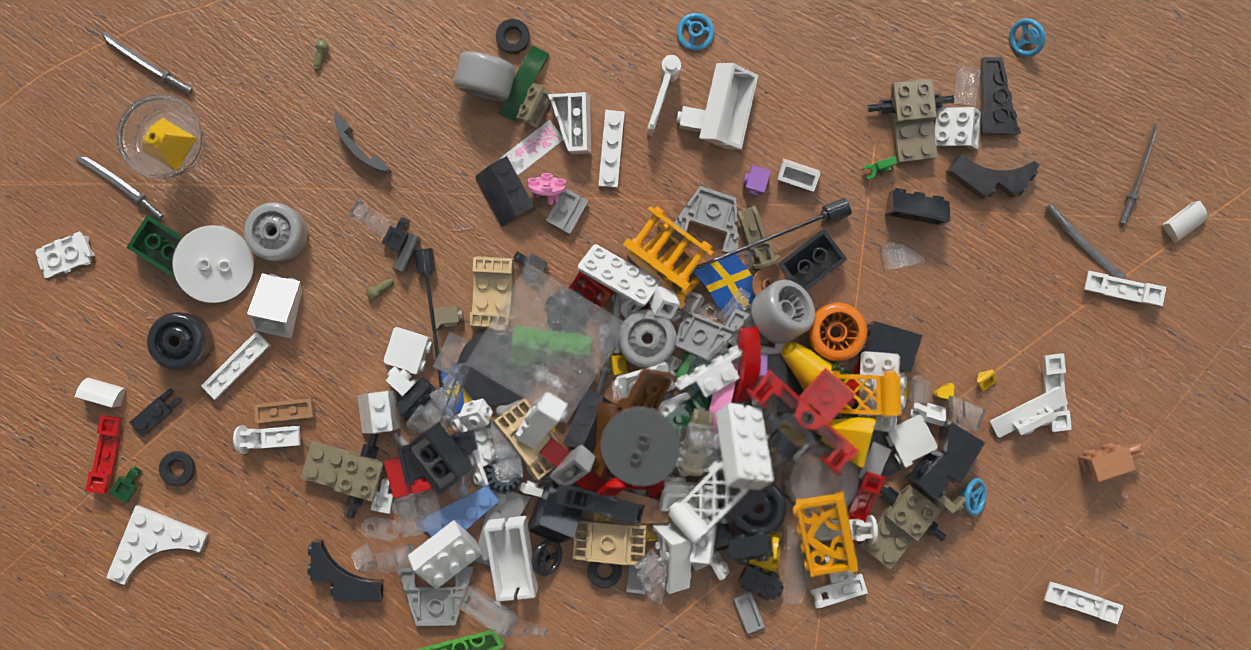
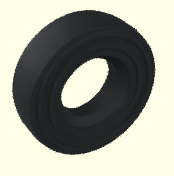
M507 19L498 26L496 41L503 51L517 54L528 46L530 32L524 22L518 19ZM511 29H515L520 33V39L516 43H509L506 40V33Z
M182 451L168 453L159 464L160 477L164 482L172 486L188 483L195 474L196 467L193 458ZM174 461H179L184 465V472L180 476H175L171 473L170 466Z
M589 562L587 569L588 577L597 587L609 588L620 580L622 575L621 564L607 563L612 567V574L607 578H603L597 573V568L602 563Z

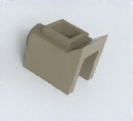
M459 306L434 308L436 330H439L442 326H458V323L464 321L463 310H460Z

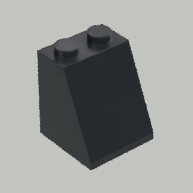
M871 321L870 324H867V339L859 352V358H861V353L865 351L898 354L900 356L899 371L911 372L923 335L877 321Z
M945 421L944 425L940 426L937 452L947 456L948 481L962 483L985 442L953 422Z
M553 480L545 484L542 496L539 497L528 522V529L530 533L546 539H554L560 544L575 537L582 510L556 503L555 495L560 485Z

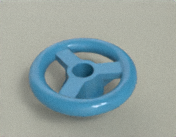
M700 13L686 15L677 26L678 40L689 50H702L709 46L714 38L713 23L707 16ZM691 19H700L704 21L708 27H704L703 24L699 21L691 22ZM685 24L689 28L688 31L691 35L689 42L684 39L682 34ZM696 28L699 30V33H694L692 30ZM709 33L705 42L694 45L696 38L702 34Z
M1025 18L1017 21L1012 26L1009 33V42L1017 54L1025 57L1034 56L1045 45V31L1036 20ZM1022 26L1023 34L1021 40L1016 43L1015 33ZM1024 44L1038 45L1031 51L1021 49Z
M980 478L972 479L967 488L964 487L960 496L966 499L964 506L970 516L980 514L986 502V485ZM976 484H979L978 488L973 489Z

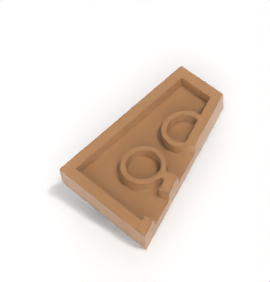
M621 490L616 496H612L644 505L640 524L668 523V511H661L659 509L660 500L627 490ZM610 517V523L632 524Z

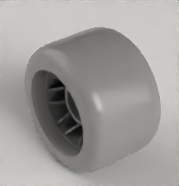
M465 51L459 56L453 85L456 89L479 98L492 101H506L510 96L515 76V67L511 63L491 55Z
M271 202L256 207L249 214L244 225V237L250 250L257 256L269 261L284 262L295 258L303 250L308 238V229L305 220L295 209L281 203ZM275 226L277 228L276 235L271 236V229Z
M778 280L758 293L752 302L751 314L755 326L765 338L774 343L785 344L795 340L807 332L815 320V308L811 297L804 288L790 280Z
M640 310L624 320L619 330L618 343L623 356L630 363L648 368L664 363L669 359L676 346V331L668 318L654 315L652 310ZM650 333L653 337L652 343L644 344L642 342V335Z

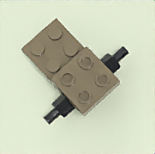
M932 79L896 82L891 85V99L879 100L878 104H868L867 110L868 113L880 111L881 114H891L898 163L938 158L933 119L937 117L936 108L943 107V104L954 103L955 99L954 95L941 96V94H934Z
M371 433L369 442L363 445L361 453L311 441L301 478L335 488L334 491L348 494L346 503L350 506L346 516L354 518L356 509L362 506L363 500L373 501L384 468V462L376 459L379 448L375 445L379 435Z
M910 485L905 487L900 493L890 486L888 488L882 486L880 491L882 494L881 498L888 505L881 512L882 515L877 520V541L875 544L870 545L868 540L865 539L859 545L891 570L914 539L918 541L924 532L929 536H936L941 542L945 540L947 535L937 528L938 524L934 521L942 510Z

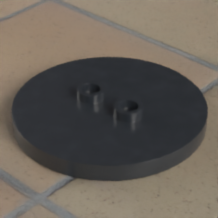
M505 330L484 331L469 340L462 349L458 360V376L462 387L474 400L484 399L489 406L508 405L521 398L529 389L534 378L535 363L510 365L513 333Z

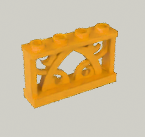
M843 491L825 496L796 499V506H793L795 518L798 517L800 524H797L798 535L803 537L801 550L807 556V559H804L805 569L810 571L811 577L844 571H858V562ZM836 503V505L826 509L825 511L821 506ZM808 507H815L821 514L818 516L816 512L810 511L813 516L808 518L804 512ZM830 517L831 521L836 518L838 523L832 524L828 518ZM823 522L830 529L842 531L843 533L832 540L830 548L814 537L817 529ZM806 523L811 524V526L808 529V532L806 528ZM841 542L843 547L839 548L837 546V550H835V544ZM810 544L815 548L812 552ZM826 555L829 556V561L824 565H818L814 561L815 556H821V562L826 558ZM833 558L848 561L833 563Z

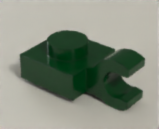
M134 467V469L130 468L126 477L119 476L110 494L125 503L129 502L139 486L134 481L140 476L142 470Z

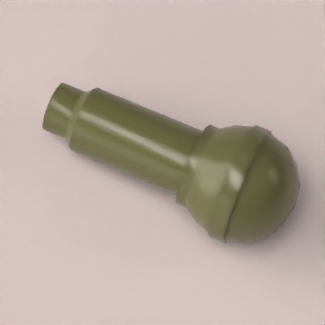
M319 40L315 44L317 52L313 68L318 70L324 53L329 49L328 43L324 40Z
M391 278L387 279L377 286L369 287L366 294L370 299H377L381 292L390 287L394 282Z

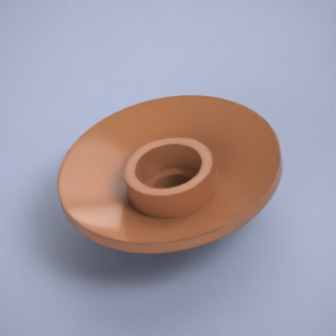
M776 266L761 268L756 272L752 281L755 297L767 288L765 287L766 281L768 286L778 280H786L781 269Z

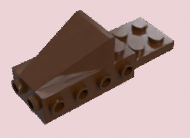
M642 368L628 398L621 397L618 404L599 402L596 448L593 452L595 459L591 466L595 474L600 477L616 478L605 464L601 452L602 434L609 421L619 412L632 407H647L658 411L675 377L673 374Z

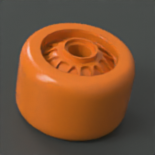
M831 303L815 311V320L812 327L806 332V338L810 348L816 354L829 361H844L854 357L863 348L867 339V325L862 314L854 307L845 303ZM832 327H836L839 330V335L836 338L830 334Z

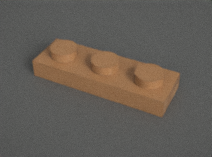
M313 398L253 404L255 423L315 417Z

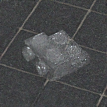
M435 490L396 498L392 504V511L395 515H398L399 519L397 530L399 533L402 532L403 537L422 535L424 531L437 530L444 527Z

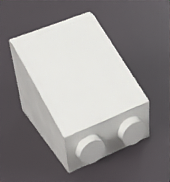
M275 274L261 275L248 311V317L254 331L291 339L302 294L299 281L294 278H281Z
M396 390L357 395L362 433L385 432L401 428L398 407L395 405L397 403Z

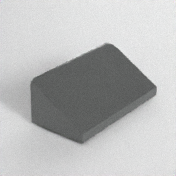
M410 233L407 234L408 237L393 264V268L404 273L407 271L414 256V250L417 249L421 240L418 236Z

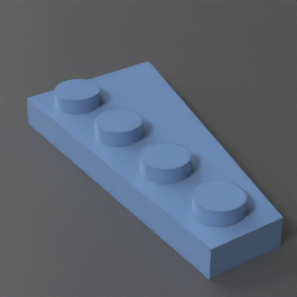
M488 485L421 518L418 522L431 536H434L453 520L466 530L493 507L500 498Z

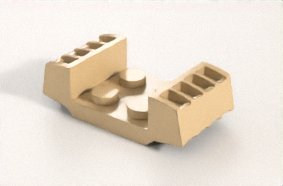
M474 257L472 312H470L471 329L509 331L514 258Z
M524 398L494 420V426L501 436H506L528 466L526 469L534 479L539 480L556 467L539 452L550 438H553L559 444L560 442L551 430L534 449L514 438L531 407Z
M580 519L574 537L572 559L644 566L647 524L628 525L595 522L594 519Z

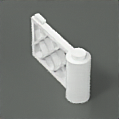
M668 55L662 61L661 77L663 82L647 128V135L653 136L669 84L676 81L680 74L681 62L675 55Z
M715 461L708 468L710 473L681 503L675 502L669 508L670 512L668 515L694 545L703 540L720 519L749 491L744 486L740 488L742 491L737 496H730V487L726 486V496L717 495V484H726V481H717V472L721 468L724 470L723 461L719 463ZM706 483H713V495H704V485ZM693 497H700L699 508H693L689 503ZM704 497L713 498V509H704ZM717 498H726V507L723 510L717 509ZM704 511L713 512V520L709 524L704 520Z

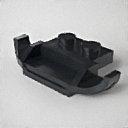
M772 471L773 482L761 490L748 489L749 491L717 524L737 521L766 499L773 490L777 479L774 472ZM726 484L717 485V495L726 496ZM730 487V496H737L742 490L737 487ZM719 498L723 504L720 509L723 510L726 507V498ZM713 514L708 517L711 521L713 520Z

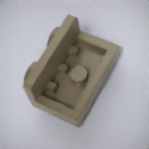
M532 83V86L528 89L527 96L520 106L517 115L518 119L533 128H538L550 102L548 94H552L545 89V86Z
M954 493L949 499L943 495L940 498H931L929 501L941 510L954 514L964 507L966 499Z

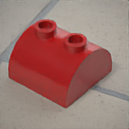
M580 271L568 288L581 292L586 298V307L595 315L599 313L615 292Z

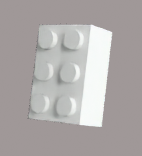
M453 520L410 553L408 557L413 570L431 586L438 589L481 556L482 552L476 540Z

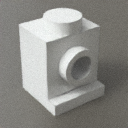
M393 367L387 375L389 377L386 379L402 396L417 382L416 379H410L412 376L403 369L401 371L396 367Z

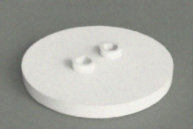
M216 225L203 226L189 232L179 242L173 255V272L180 287L191 297L210 303L223 302L241 293L248 285L254 268L252 252L246 241L235 231Z

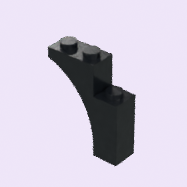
M961 154L955 158L946 170V173L981 199L987 196L991 197L997 188L1013 198L1017 195H1022L1027 188L1025 184L1028 180L1032 181L1038 174L1037 168L1040 165L1032 161L1023 167L1013 170H993L982 167Z
M565 484L560 485L555 495L557 504L640 525L645 507L641 504L608 495H598L597 492Z
M315 539L309 544L308 556H311V564H308L307 573L310 575V581H333L330 587L333 601H381L383 599L384 579L361 577L347 571L332 558L323 539Z

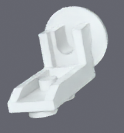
M241 425L234 431V447L238 453L246 454L249 449L300 446V426L248 429L245 425Z
M868 515L866 522L859 519H849L853 540L865 541L867 539L870 545L876 543L878 527L874 516ZM829 520L832 524L838 523V520ZM823 522L817 529L814 537L818 541H828L843 533L842 531L830 529Z

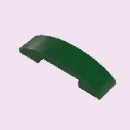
M532 45L514 77L510 96L506 101H503L499 114L515 122L517 121L519 108L527 96L528 89L535 82L539 72L542 71L550 55L549 53Z
M699 390L666 417L675 426L677 432H679L690 423L694 409L707 411L710 408L712 398L710 395L704 397L701 390Z

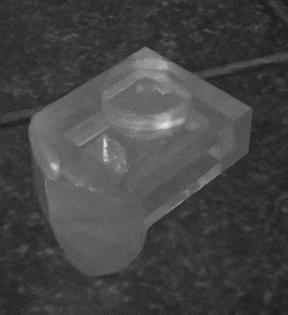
M367 543L350 553L355 568L360 573L366 575L376 574L378 564L371 547Z

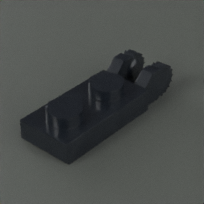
M172 388L156 398L129 422L141 437L147 435L182 402V399L178 397L167 405L165 400L174 393Z

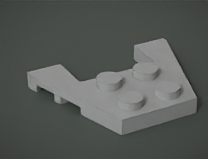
M700 186L674 223L684 231H687L690 222L724 233L726 236L721 253L726 254L738 249L739 234L737 233L736 197ZM676 229L671 237L683 240L685 237Z
M691 291L686 296L688 299L686 307L683 308L684 316L682 323L679 325L676 347L706 361H710L752 317L748 313L734 309L726 325H721L699 316L697 312L705 298Z
M466 566L455 575V586H440L438 589L434 587H417L416 572L413 570V567L397 568L416 626L456 625L473 572V566Z

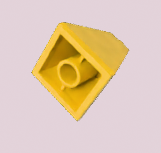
M162 118L150 127L143 138L142 152L177 172L197 138Z
M867 416L831 420L829 424L859 450L851 461L864 468L876 417ZM822 437L821 441L829 445L834 450L836 449L825 438Z

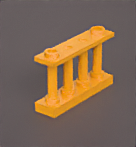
M650 206L648 210L653 213L651 218L636 238L632 240L627 238L623 245L681 288L688 290L691 286V283L688 282L690 280L689 276L706 253L713 256L714 252L711 250L713 246L706 241L701 243L666 218L664 216L666 212L658 206L655 209ZM660 218L669 226L653 248L646 251L642 248V242ZM676 229L685 237L669 259L662 263L657 259L659 256L657 254ZM692 241L700 249L683 273L677 274L673 271V265Z
M660 222L657 225L661 231L643 249L648 251L653 248L667 229L668 225L666 223L663 225ZM670 236L669 240L674 245L658 259L662 263L669 259L680 244L676 238ZM687 249L683 251L687 259L674 270L677 274L683 273L694 258ZM630 251L627 254L639 269L660 280L659 287L672 290L670 288L673 286L671 279L668 277L662 279L657 274L659 271L656 268L648 265L634 252ZM697 276L689 282L691 286L688 290L682 289L680 292L677 291L675 293L680 303L679 310L686 305L684 302L686 300L685 297L701 282Z

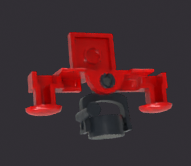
M825 368L800 396L770 370L762 377V382L753 391L748 387L746 388L748 395L763 408H769L765 401L773 392L790 408L794 409L796 407V417L789 413H784L779 419L772 418L769 421L770 429L766 432L769 436L767 441L788 460L792 457L796 461L814 440L809 429L818 428L817 432L836 448L827 459L821 454V461L834 474L838 476L843 475L839 470L848 460L851 461L859 450L834 429L829 422L852 399L855 393L834 374ZM808 404H811L821 414L819 415ZM805 414L811 415L810 421L804 420ZM782 421L794 424L804 434L806 443L799 451V447L778 429Z

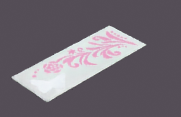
M549 120L500 159L507 156L517 175H519L562 142L564 138Z

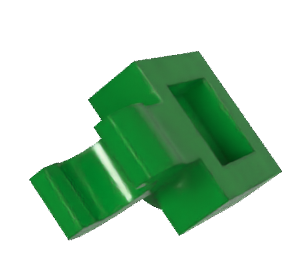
M893 156L875 164L865 165L862 171L865 169L871 171V175L865 177V179H872L878 171L886 173L893 170L892 166L897 164L896 157Z

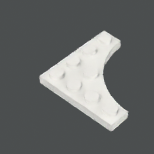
M137 505L131 515L106 578L125 585L134 570L144 559L162 550L182 548L201 552L209 533Z

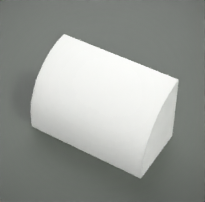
M783 158L777 180L814 192L820 171Z
M1200 201L1190 203L1161 226L1173 242L1177 243L1208 219V214Z
M86 378L78 387L75 397L108 407H121L126 388Z

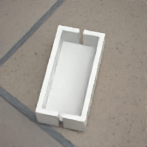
M716 63L700 139L714 143L724 149L742 150L758 79L757 74L744 70L745 68L734 63Z
M732 403L726 404L716 412L726 486L737 488L745 486L746 489L761 490L773 482L762 408L744 407L743 405Z
M510 517L507 522L505 518L488 520L484 531L496 601L514 600L517 588H520L517 595L518 599L535 598L538 584L536 573L532 568L533 554L527 517Z

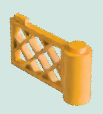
M831 370L845 385L850 379H855L859 384L852 392L855 393L853 397L860 405L856 409H852L846 404L844 406L846 409H841L840 413L898 416L902 414L901 375L897 374V371H884L885 375L840 374V370ZM869 379H876L877 388L873 392L865 385ZM861 387L869 394L864 401L856 395ZM871 397L877 402V410H871L865 404Z

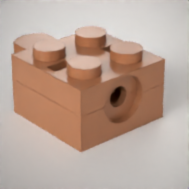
M1107 443L1101 446L1102 449L1084 451V455L1078 458L1085 479L1101 482L1136 470L1133 459L1145 456L1143 450L1136 451L1142 448L1141 443L1129 446Z

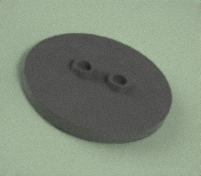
M632 407L616 414L606 425L601 438V452L609 470L620 480L637 486L653 485L668 477L674 470L681 451L680 438L672 422L662 413L647 407Z

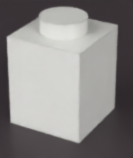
M683 106L682 112L678 111L677 123H680L679 129L701 132L706 110Z
M659 286L656 287L655 292L649 299L654 315L672 319L680 305L673 290Z

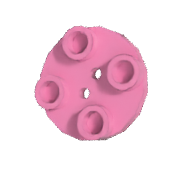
M543 173L541 177L529 178L527 187L534 193V197L537 199L540 195L543 197L547 195L548 203L552 205L553 201L556 203L559 201V195L565 191L566 180L555 178L550 173Z

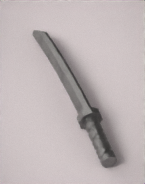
M103 32V37L108 43L161 77V81L164 83L169 82L188 94L192 92L193 88L174 78L167 70L163 71L145 60L107 32Z
M1157 123L1153 126L1132 191L1126 195L1128 200L1119 221L1121 224L1127 225L1136 200H1139L1140 196L1136 195L1156 136Z
M88 157L75 158L135 199L134 202L136 204L144 206L158 220L164 217L160 210L147 201L146 195L138 193L107 169Z
M1052 203L1045 207L1062 226L1061 230L1063 232L1066 231L1102 267L1114 277L1127 278L1125 274L1088 243L1073 227V223L1071 221L1068 222Z
M618 293L615 294L606 350L602 365L599 366L600 376L594 392L600 396L602 395L607 375L611 372L610 363L622 305Z

